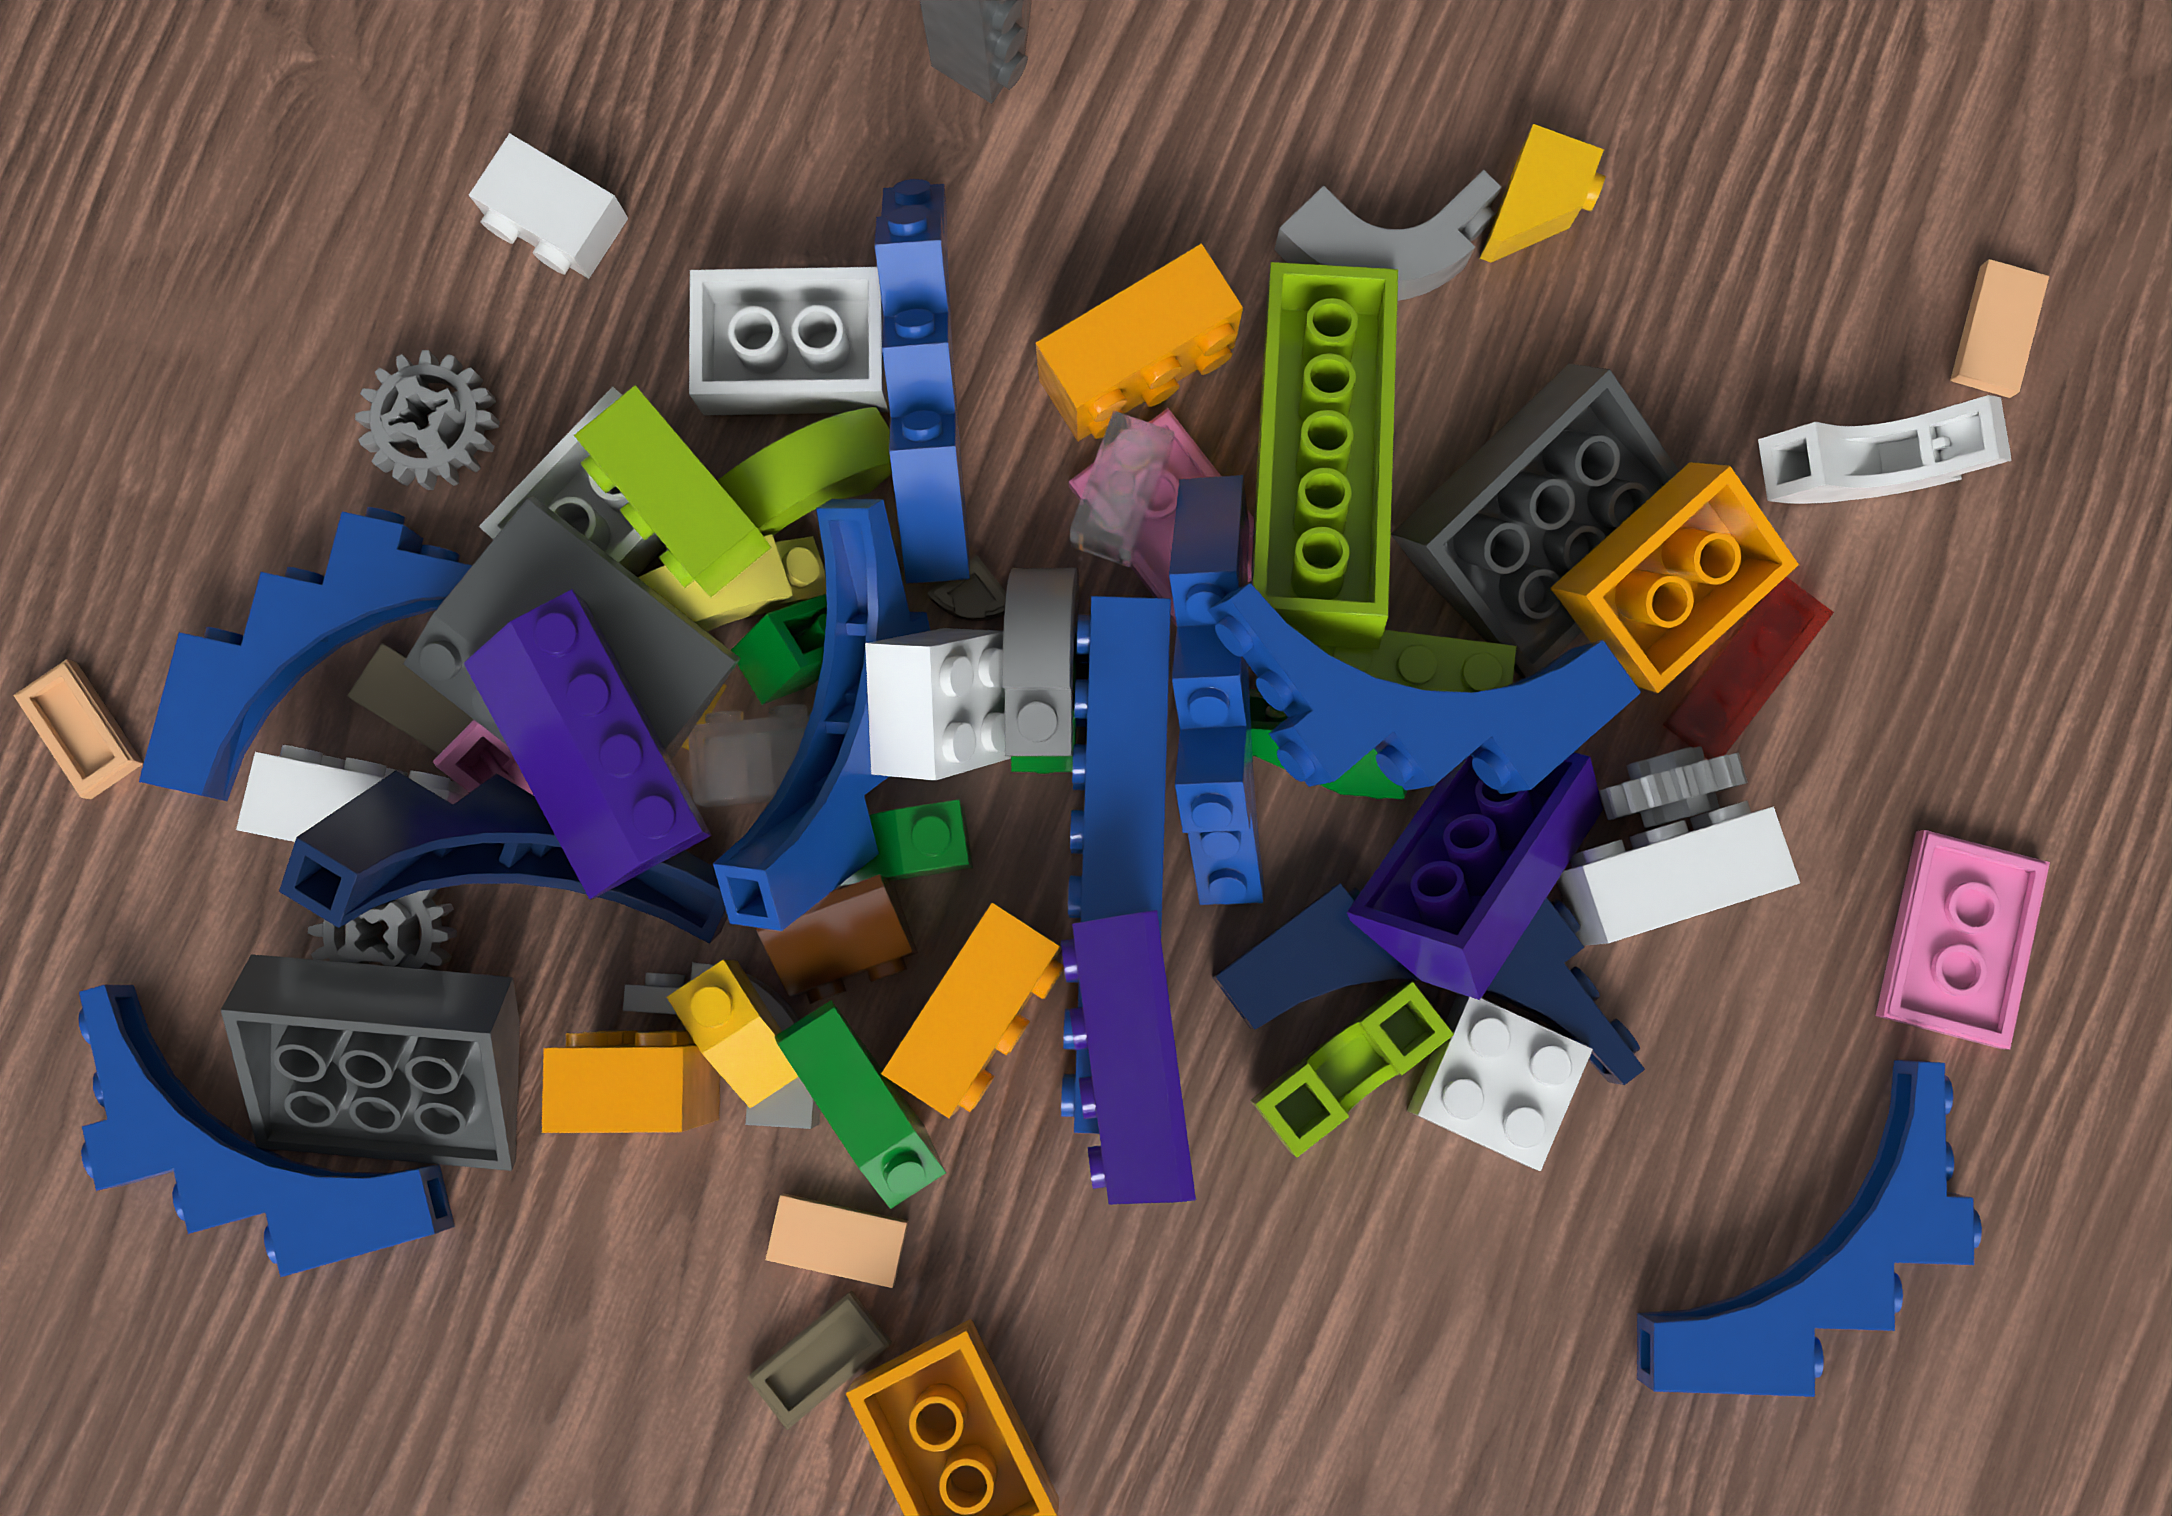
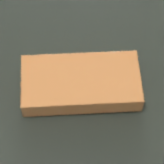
M1988 259L1980 266L1950 381L2008 398L2020 392L2049 276Z
M68 659L64 660L13 695L81 798L93 799L144 764L77 662Z
M783 1193L779 1197L765 1260L893 1288L909 1221Z

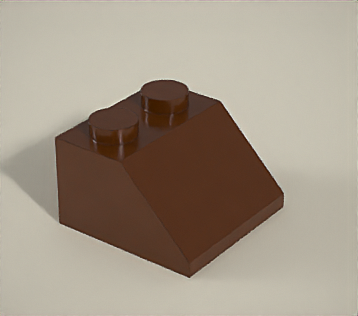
M880 874L830 892L783 931L755 927L788 996L806 994L810 1004L846 992L843 980L867 972L870 981L874 982L907 970L904 958L918 953L894 883Z

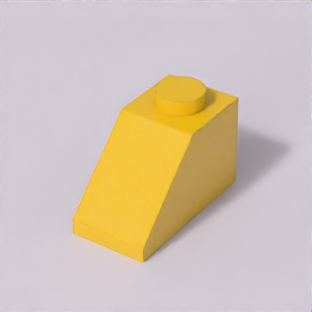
M1533 124L1520 149L1479 259L1492 263L1569 229L1581 209L1591 212L1606 178L1605 175L1596 172L1604 149Z
M723 959L666 997L702 1055L749 1108L754 1107L798 1078V1075L774 1038L782 1030L738 961Z

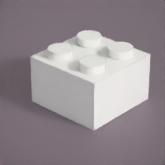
M942 628L865 643L872 775L939 780L1011 759V756H1005V689L1002 688L1004 631Z
M1457 994L1445 1022L1454 1035L1432 1052L1407 1111L1525 1166L1541 1171L1593 1049L1482 998L1477 1000Z

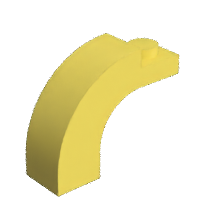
M773 535L763 536L772 548L712 597L696 581H693L684 588L665 565L638 577L705 631H710L746 617L773 612L826 594L825 570L813 536L775 542Z

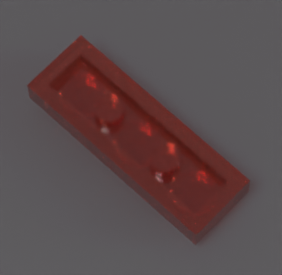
M1786 576L1753 606L1666 719L1663 726L1690 747L1701 746L1704 757L1708 760L1726 755L1834 612Z

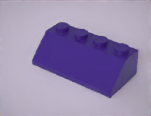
M573 589L507 623L464 662L470 677L590 900L712 836L589 606Z
M1573 752L1531 790L1500 794L1496 789L1489 787L1478 777L1473 769V757L1470 754L1433 788L1348 909L1349 920L1421 981L1480 1000L1603 811L1590 756Z
M1157 910L1072 924L1074 939L1061 940L1066 981L1080 980L1083 1007L1071 1008L1070 1017L1075 1050L1089 1049L1092 1076L1079 1078L1083 1118H1097L1101 1145L1087 1147L1093 1189L1107 1188L1109 1205L1194 1201L1196 1196Z

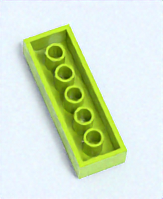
M1271 262L1265 315L1251 584L1287 624L1315 645L1379 649L1388 618L1398 269Z

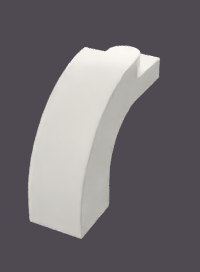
M1992 395L1892 422L1863 426H1837L1813 422L1758 439L1767 500L1780 503H1830L1898 494L1961 480V474L2012 461L2001 397Z

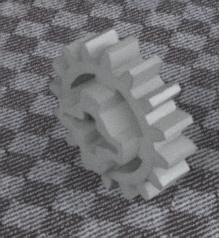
M422 350L419 357V365H413L403 354L396 356L398 368L396 373L390 375L381 368L375 371L378 380L382 383L378 391L362 388L360 394L372 405L368 411L355 413V420L365 428L371 429V431L358 439L360 445L369 452H377L371 462L385 473L393 470L392 477L403 485L408 486L416 476L418 484L426 490H434L437 476L441 475L447 482L455 486L459 484L457 469L464 465L474 472H478L481 469L477 460L473 457L477 450L493 452L495 446L484 437V431L498 428L500 421L492 413L484 410L496 402L495 397L486 388H479L483 379L471 367L462 371L463 365L450 354L442 360L440 365L438 359L429 350ZM428 383L445 384L458 391L452 393L447 388L435 392L430 389ZM430 412H432V413L428 416V421H429L430 426H428V427L425 428V429H422V428H424L425 426L428 425L426 415L429 414ZM404 447L407 451L420 448L426 453L427 458L410 457L402 454L398 449Z
M1698 746L1629 764L1627 769L1631 781L1600 790L1599 793L1607 820L1640 813L1644 827L1648 828L1720 809L1715 793L1747 784L1748 781L1739 753L1705 760L1702 747Z
M439 888L419 891L401 897L396 901L375 906L346 924V937L345 925L338 928L324 919L323 923L308 927V934L323 937L324 942L323 947L318 948L311 954L313 960L329 958L330 961L357 964H368L373 961L381 962L384 966L433 970L429 965L441 966L449 963L452 958L446 950L440 948V944L442 941L457 937L456 929L442 926L441 917L448 915L454 910L452 904L436 906L432 898L437 894ZM383 920L389 926V929L383 935L386 941L384 943L377 937L383 928L380 923ZM419 921L421 924V941L419 940Z

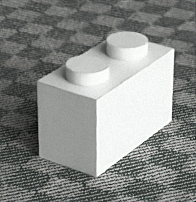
M510 133L469 194L470 198L484 214L480 222L492 233L511 244L519 237L536 247L532 253L553 270L565 275L570 267L588 279L628 220L615 195Z

